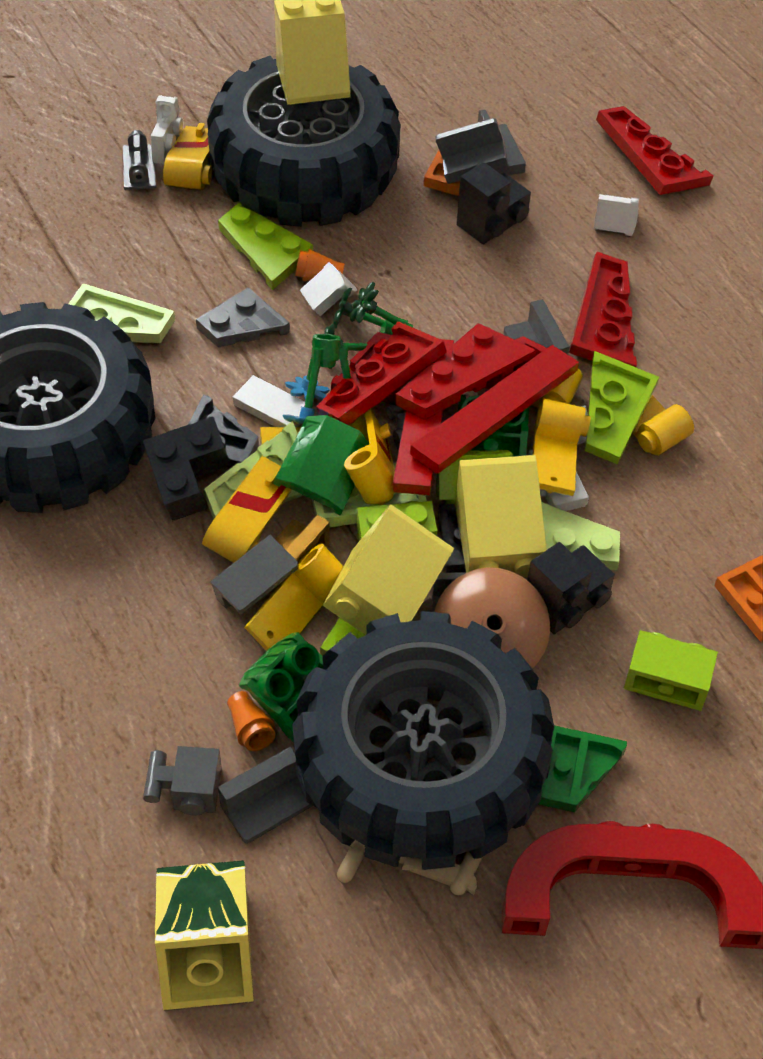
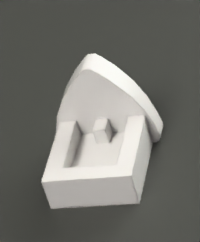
M599 194L594 229L625 233V236H632L638 218L639 198L631 197L630 199Z
M328 262L314 278L300 289V292L312 309L321 316L343 296L346 289L353 288L351 296L357 291V288Z

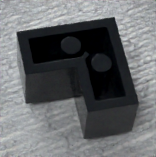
M483 162L460 176L456 225L484 245L494 237L502 235L505 230L514 224L522 222L528 216L531 192L506 173L500 174Z
M213 416L143 440L164 506L172 521L206 510L207 506L197 477L231 465Z
M558 542L530 562L527 581L542 596L549 613L550 632L554 635L564 627L572 628L582 619L584 613L591 608L603 606L612 595L611 588L615 574L586 546L582 545L571 553L561 542Z

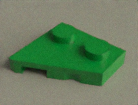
M554 725L551 743L553 753L548 778L545 779L541 800L538 805L575 813L622 758L627 747V741Z

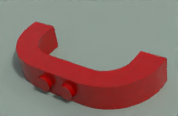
M605 821L599 824L569 825L550 831L531 843L517 859L508 880L503 902L502 934L545 936L550 921V891L558 882L566 877L575 874H603L678 879L696 886L711 901L717 915L719 947L763 949V886L749 864L730 847L710 836L690 830L665 828L660 824H645L641 827L623 826L615 821Z

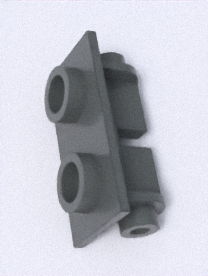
M140 130L132 131L128 136V145H123L124 190L156 188L155 163L152 162L151 144H147V138Z

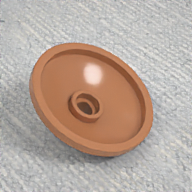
M480 568L467 572L455 579L444 590L436 604L434 612L450 614L451 624L463 628H468L471 621H474L491 630L487 626V619L491 616L497 617L501 622V627L498 630L491 631L497 633L502 638L501 650L507 653L515 648L532 669L540 661L548 645L550 619L546 604L540 593L529 581L512 571L500 568Z

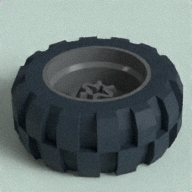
M270 55L251 62L248 71L237 70L225 81L221 91L217 93L211 105L207 118L210 165L215 171L216 180L233 202L239 201L243 207L265 218L267 216L278 218L280 225L302 227V222L318 221L319 226L341 222L343 215L348 212L358 215L372 206L378 195L383 194L397 171L401 124L398 120L399 111L386 86L380 85L376 75L362 65L355 68L348 65L350 80L349 98L287 105L276 59H273Z
M45 302L20 304L21 311L3 315L0 311V504L3 500L10 501L11 507L17 512L43 513V506L62 504L63 511L88 504L89 494L99 489L105 494L109 493L126 479L130 472L129 464L137 466L146 450L143 440L152 437L151 427L156 419L150 370L142 352L131 341V338L105 316L96 321L93 314L87 308L64 303L62 309H48Z
M421 611L420 620L400 622L398 613L370 621L366 625L367 634L357 639L350 632L322 656L323 669L316 667L308 674L297 698L298 717L293 723L297 776L306 802L318 808L320 823L342 844L350 846L356 840L365 845L366 858L393 867H398L400 857L422 859V870L455 867L456 855L467 851L471 853L474 859H480L507 843L508 831L511 828L516 829L524 826L541 800L542 788L545 779L548 778L553 753L551 743L554 723L549 698L541 689L537 690L539 677L515 648L504 653L501 650L502 638L497 633L474 621H471L468 628H463L451 624L450 614ZM427 699L440 701L437 709H435L433 704H427ZM382 709L390 718V722L388 723L374 714ZM481 728L487 735L465 738V735ZM426 735L425 739H423L422 745L418 746V739L420 738V736ZM379 741L387 742L383 748L373 745ZM408 752V754H410V759H408L404 753ZM458 758H466L469 759L472 763L467 765H461L456 763L455 760ZM428 759H435V761L428 763Z

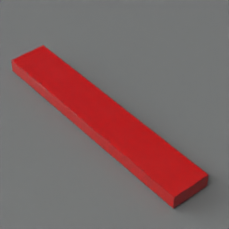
M441 339L445 343L446 350L454 344V340ZM406 410L393 479V492L419 495L431 494L434 471L411 456L410 449L413 443L442 423L444 410L427 419H423Z
M554 345L549 346L413 443L410 455L439 474L577 372L579 361Z

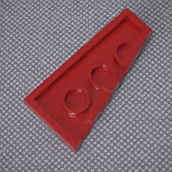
M621 106L599 110L596 121L659 195L710 186L714 175L706 169L702 172L693 166L694 160L687 154L679 156L670 149L672 145L670 141L665 137L652 135L650 133L651 127L626 107Z
M596 251L569 348L570 354L593 361L594 351L637 367L636 356L633 355L635 338L634 332H631V319L633 316L632 307H629L628 300L630 284L627 261Z
M397 322L391 328L393 333L388 340L381 338L374 346L375 353L369 360L361 359L354 367L355 374L350 379H342L316 406L318 414L328 415L347 425H351L357 418L373 406L381 403L384 398L399 387L407 384L411 378L447 353L444 341L406 324Z
M477 323L447 349V353L430 364L396 393V405L423 419H427L459 402L462 394L470 391L476 393L485 388L488 380L496 376L504 378L513 373V368L520 363L525 364L536 356V349Z

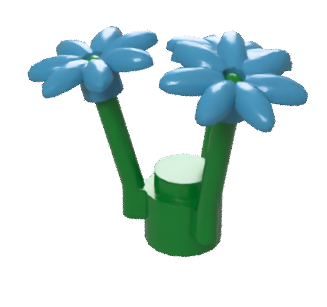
M332 334L313 335L311 359L307 375L303 379L295 377V382H285L286 387L291 389V396L298 397L304 395L305 406H301L299 416L283 414L285 420L303 424L306 416H314L315 409L312 408L314 398L323 400L327 396L325 394L330 391L328 387L317 386L320 367H335L336 361L340 360L343 379L351 378L348 363V347L341 346V337Z

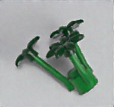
M370 282L366 289L361 288L359 290V300H355L353 303L348 302L353 288L345 290L342 301L339 303L340 309L334 315L333 324L325 328L324 334L334 335L342 315L350 317L351 322L356 320L358 323H361L362 320L378 325L381 327L380 333L389 335L393 334L391 328L397 322L413 327V325L409 324L408 320L398 318L378 307L377 302L373 299L379 291L374 289L375 282ZM375 313L376 315H378V316L384 318L385 320H383V319H381V318H378V317H376V316H373V315H371V314ZM341 340V346H347L348 351H362L367 346V343H343V340Z

